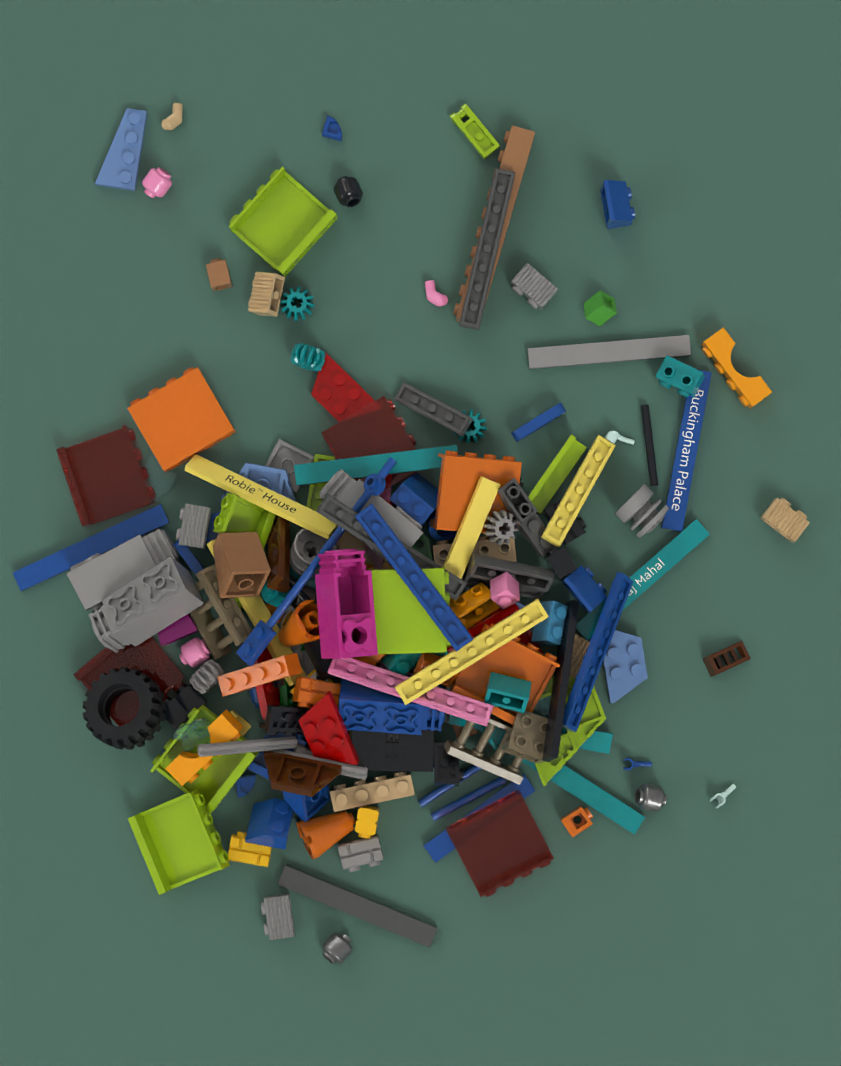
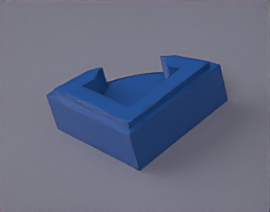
M327 116L322 136L341 142L342 131L339 124L334 118Z
M256 774L241 776L236 782L238 798L245 796L253 789L256 782Z

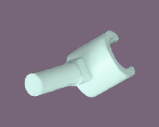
M609 431L605 436V439L613 444L617 439L631 445L635 441L623 437L616 431Z
M732 784L724 792L717 793L710 799V802L717 799L719 805L715 808L721 807L725 804L726 797L736 786Z

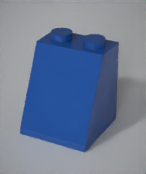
M415 472L400 485L389 500L393 506L400 507L423 527L436 511L438 489L419 473Z

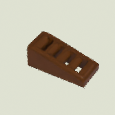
M739 641L704 657L703 662L712 677L751 658L743 641ZM734 648H737L742 659H738ZM728 651H729V653H730V655H731V657H732V659H733V661H734L733 663L731 662V660H730V658H729V656H728V654H727ZM719 655L722 656L726 666L723 665Z

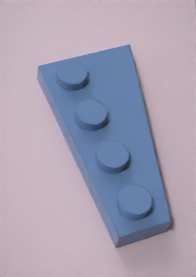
M126 109L96 179V186L136 191L148 115L147 111Z

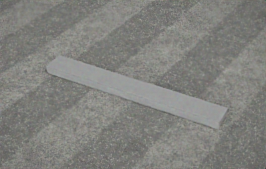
M689 335L527 349L529 369L665 358L666 355L670 357L691 356Z

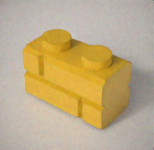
M367 805L359 807L355 825L358 837L370 839L371 835H375L380 812L378 807Z
M237 831V834H232L228 851L230 861L264 867L269 866L273 847L245 842L247 832Z

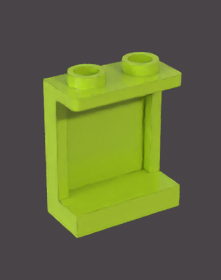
M227 493L221 502L220 514L215 518L213 532H257L264 549L276 514L242 499L236 494Z

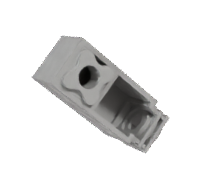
M341 469L324 486L319 497L323 500L328 493L352 509L365 491L364 483L360 479L356 481L351 478L349 474ZM372 495L361 509L362 511L372 503L399 540L410 547L424 533L421 531L422 526L400 507L393 508L379 495ZM366 544L372 551L391 565L381 552Z
M159 528L144 537L138 535L104 554H94L88 559L70 567L71 571L66 574L85 610L94 612L104 605L102 602L104 598L167 558L172 557L177 562L180 560L169 535L165 530Z
M169 557L102 600L104 605L99 610L96 609L93 614L90 613L88 615L98 640L106 648L117 653L119 649H124L126 645L132 644L136 647L195 610L204 602L190 572L174 558Z

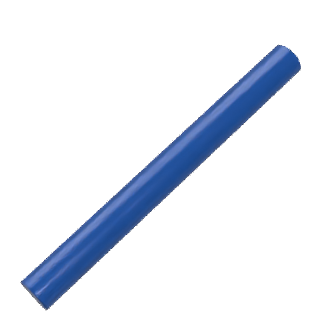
M472 765L463 771V781L482 768ZM455 784L439 786L419 799V804L421 807H424L453 788Z
M499 777L431 813V816L436 821L507 782L505 778Z

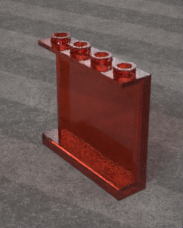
M385 396L321 432L336 460L416 450L414 445L417 444L412 434L407 435L405 432L406 424L402 417L399 416L397 418L394 410H396V407L392 400H387ZM417 471L388 474L385 477L386 486L384 491ZM367 477L356 478L355 480L358 481L360 479L364 483Z
M123 425L121 429L79 444L56 449L83 527H89L155 503L153 499L156 497L155 491L152 486L149 487L147 481L149 478L146 467H142L140 461L143 459L139 447L136 448L134 443L136 435L134 430L126 425Z
M150 637L136 647L132 644L126 645L124 649H119L117 653L105 647L73 674L90 691L93 687L91 683L94 680L98 681L100 679L99 675L102 673L109 674V670L113 668L118 670L121 667L134 668L150 677L160 686L159 690L165 696L162 701L168 698L167 694L172 689L177 691L184 685L183 680L186 678L153 637ZM135 691L124 692L112 703L110 717L118 726L128 724L136 716L140 704L138 694Z
M519 790L446 827V831L481 897L484 895L485 897L491 896L496 892L497 888L510 886L515 882L516 878L520 876L522 878L527 877L533 873L532 870L539 866L540 868L546 867L554 859Z

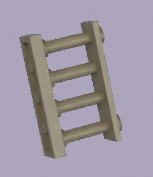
M214 564L196 573L199 581L195 585L198 591L204 588L209 599L189 614L216 660L231 652L229 644L232 642L236 646L244 643L252 630L235 599L220 598L216 566ZM213 606L219 615L215 620L208 610ZM222 624H224L229 633L225 638L218 628Z
M491 714L488 725L476 748L472 750L465 747V742L475 724L474 722L467 720L458 739L454 742L447 739L444 745L447 754L514 783L521 784L524 777L519 771V766L523 759L515 756L509 765L503 764L501 761L504 752L500 751L501 744L509 741L513 728L512 724ZM498 726L507 730L494 756L490 758L485 756L483 750L495 727Z

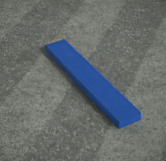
M522 774L524 778L520 785L514 782L509 783L423 846L436 863L532 794L535 789L526 776Z

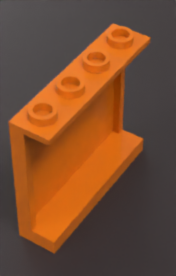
M191 367L183 372L184 375L178 379L174 377L165 383L166 386L161 389L158 387L148 392L149 396L143 399H135L130 403L131 406L127 408L157 461L166 473L190 460L195 454L202 453L236 433L198 367L195 369Z
M446 450L445 454L438 453V457H442L436 514L435 519H430V527L436 530L458 531L480 476L501 484L500 488L513 478L519 484L522 462L515 461V457L503 456V459H496V455L484 454L483 458L477 457V453L465 452V456L458 455L457 451ZM498 492L488 514L490 517H492V511L499 513L500 510H505L508 513ZM483 527L481 533H484L488 528Z
M491 623L490 626L485 624L480 634L495 624ZM517 636L460 671V675L452 684L450 691L484 702L486 686L491 672L531 681L530 696L525 711L532 713L556 667L559 668L560 664L556 661V656L548 652L545 655L540 653L537 646L529 642L525 645L519 642L521 638ZM494 706L491 714L513 725L517 711Z

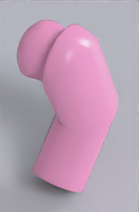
M434 280L425 281L427 300L436 306H445L448 303V297L436 291Z

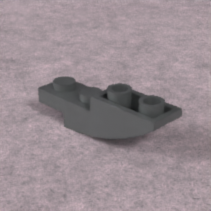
M511 479L498 489L507 512L512 513L513 519L518 521L516 527L519 529V532L526 541L531 543L538 555L543 557L556 546L541 538L546 526L536 514L538 512L516 479Z

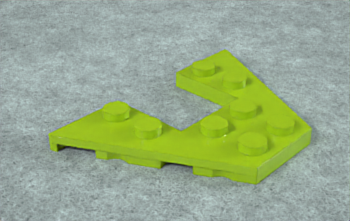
M554 675L550 678L540 699L551 695ZM569 677L565 706L575 683V677ZM595 687L592 689L577 731L572 732L566 729L567 733L561 734L558 758L550 762L535 763L543 786L547 785L549 780L577 752L579 747L594 733L598 726L606 720Z

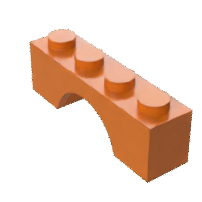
M294 653L233 671L217 678L223 697L301 674L302 669L298 655Z

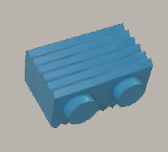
M553 600L540 602L549 617L534 626L531 642L543 647L560 645L568 607Z

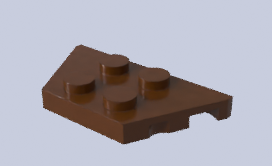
M264 751V761L271 789L312 797L342 772V765L273 751Z

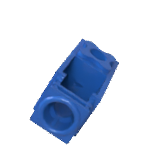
M342 678L339 712L347 730L421 735V730L427 729L441 731V726L445 720L444 712L414 702L405 705L399 697ZM439 684L437 686L444 689V685Z

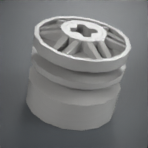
M646 484L641 486L615 513L623 523H626L631 518L634 520L630 527L631 531L638 525L641 527L636 534L638 538L650 533L664 519L666 512L669 510L667 505L663 506L660 510L656 508L662 502L661 499L654 503L649 501L654 492Z
M305 528L301 529L290 548V566L292 570L299 576H302L329 539ZM336 544L334 545L332 550H337ZM321 565L317 568V570L314 572L311 578H315V575L320 574L319 569H321Z

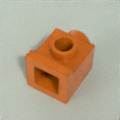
M581 805L560 818L572 838L593 824L590 820L593 818L587 807L583 809ZM576 816L581 817L580 823L574 822Z

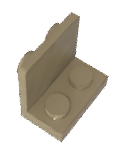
M528 711L524 713L517 712L509 741L501 744L500 751L536 764L546 762L542 761L548 719Z

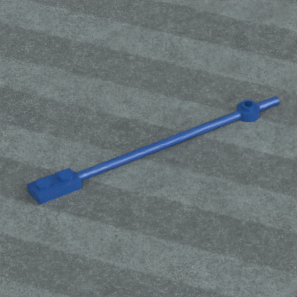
M390 457L378 474L373 473L366 478L364 482L365 491L352 507L354 511L359 513L372 495L377 496L384 491L386 486L385 477L397 463L396 460ZM338 526L318 554L331 551L346 530ZM318 554L267 622L260 620L236 652L246 664L253 666L277 634L272 628L320 566Z

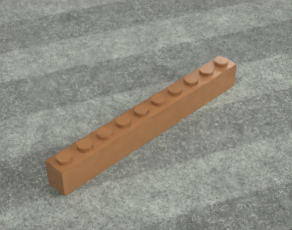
M513 125L510 131H506L503 141L507 143L506 148L500 151L498 162H501L499 169L516 173L487 298L535 136L534 131ZM491 188L489 189L487 200L489 199ZM486 207L483 209L481 219H484ZM478 226L475 238L479 239L482 227ZM474 245L470 257L473 258L472 264H467L464 274L465 277H468L466 285L462 284L459 291V296H462L460 304L456 303L453 315H456V322H460L477 250V246Z

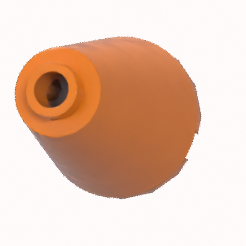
M305 600L300 603L280 629L278 638L284 646L292 647L320 640L318 608L314 600Z
M346 811L310 818L307 822L300 820L296 823L300 837L303 838L304 846L312 859H316L354 830L353 825L356 822L351 813L348 814Z

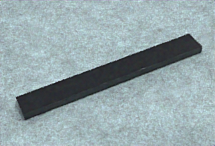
M574 599L565 604L568 609L556 660L559 662L560 667H556L554 672L542 761L546 762L558 758L579 608V601Z

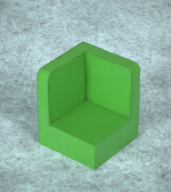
M601 290L584 303L585 318L598 326L603 325L617 314L615 299Z

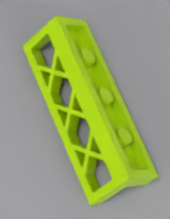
M572 434L528 496L539 514L545 509L587 448L575 440L576 437Z

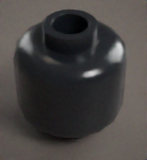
M343 176L337 180L334 186V193L341 205L354 207L360 203L363 191L356 178Z

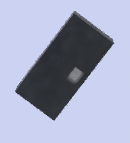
M430 729L421 730V735L351 730V741L360 760L356 766L368 768V771L433 772L434 731Z

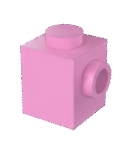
M507 571L491 579V599L502 609L520 601L519 582Z

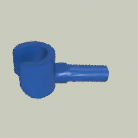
M625 758L623 760L632 762L630 768L623 767L625 770H631L633 767L652 766L651 761H634L632 758Z

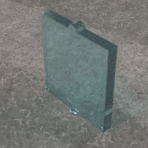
M152 454L143 465L139 466L140 469L131 480L158 502L167 491L171 490L170 487L177 481L179 476L172 470L164 472L155 455Z

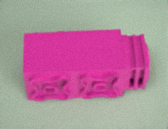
M342 549L325 551L324 554H318L321 569H319L320 574L315 575L321 659L378 655L371 570H366V565H364V561H366V558H364L365 551Z

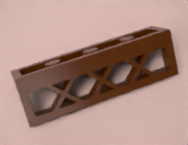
M276 515L268 536V564L271 571L267 578V588L286 593L289 590L290 521Z

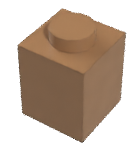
M217 258L206 264L213 292L233 287L226 260Z

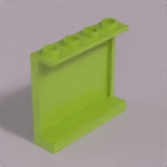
M282 166L280 170L276 169L270 175L271 180L266 185L262 184L256 191L257 195L253 200L249 199L243 205V211L231 218L229 229L281 276L286 277L338 217L332 209L329 210L291 177Z
M445 567L421 568L447 604L450 605L449 592L445 593V584H449V571L445 572ZM369 569L372 572L378 654L447 652V647H451L450 642L396 570Z
M202 705L198 709L194 707L187 716L189 718L186 724L182 723L175 731L178 734L174 740L171 738L163 747L166 750L163 755L159 753L152 761L154 766L150 772L153 773L157 770L184 793L199 789L205 798V806L208 812L212 814L259 752L220 755L219 757L213 756L211 758L213 763L205 771L201 768L197 772L199 776L191 784L187 781L181 786L165 768L184 749L189 752L198 753V745L210 744V734L207 727L218 716ZM241 735L236 741H245L247 739Z
M199 789L127 818L159 895L230 866L229 856L222 847L220 834L215 830L213 817L208 812L205 806V798Z

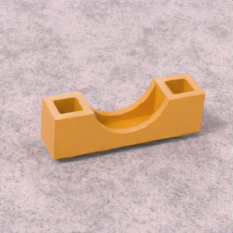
M723 327L701 344L703 347L702 352L708 359L711 357L715 363L714 368L720 375L723 374L726 377L728 387L738 393V399L741 404L751 409L770 395L772 391L761 376L745 377L734 369L731 362V352L736 343Z
M227 709L207 727L210 734V744L234 742L241 736L239 731L244 726ZM184 749L165 769L181 786L187 781L191 784L199 776L197 772L201 768L205 771L213 763L211 760L213 756L200 757L198 753L189 752Z

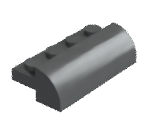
M472 553L468 562L469 565L462 579L467 583V586L473 587L482 582L490 590V580L507 571L519 582L520 596L541 600L544 592L549 591L554 580V572L552 569Z

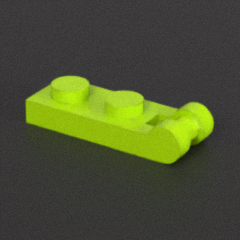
M464 104L460 107L461 110L457 113H452L449 117L485 160L499 149L500 145L468 105ZM465 116L468 117L469 120L463 123L461 119Z

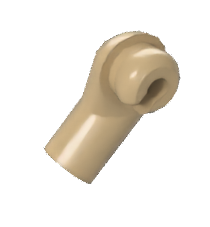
M173 103L172 115L162 120L161 126L164 130H173L182 123L183 104Z

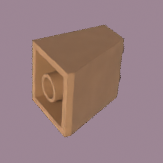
M218 533L213 545L220 598L259 596L271 569L258 533Z

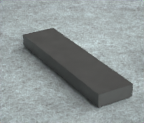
M403 382L394 398L396 402L462 437L473 420L472 417Z

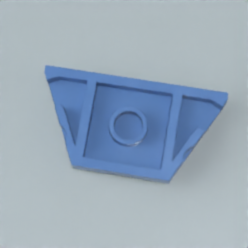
M248 462L240 470L239 475L297 502L287 470ZM226 491V492L221 496V500H223V498L227 495V493H230V492Z
M615 630L603 660L609 703H615L648 678L642 638Z

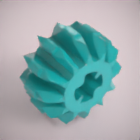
M300 286L297 287V292H294L291 287L289 288L290 295L285 292L283 293L284 298L287 300L280 301L281 305H285L281 310L283 313L288 312L286 315L288 319L294 315V321H298V316L301 315L302 320H306L304 313L312 315L311 310L308 308L315 307V304L310 302L314 298L312 295L307 296L309 293L307 289L301 293ZM298 300L303 303H300L301 307L297 308L294 301Z
M300 343L295 344L294 349H292L290 360L297 367L315 372L321 371L326 355L319 348Z
M470 409L469 416L473 419L472 423H474L473 428L475 430L471 431L470 429V432L466 431L463 437H459L458 440L460 442L464 437H467L466 444H470V438H473V441L477 443L476 435L480 438L484 437V434L479 430H487L486 426L481 425L486 422V419L478 420L481 415L480 412L474 417L473 409Z

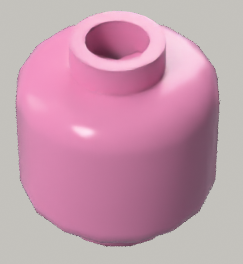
M160 167L157 169L152 168L142 181V185L145 188L144 192L151 198L155 196L163 197L172 186L170 179L172 176Z
M195 637L181 646L179 657L184 665L188 664L192 668H196L210 658L209 654L211 652L204 639Z

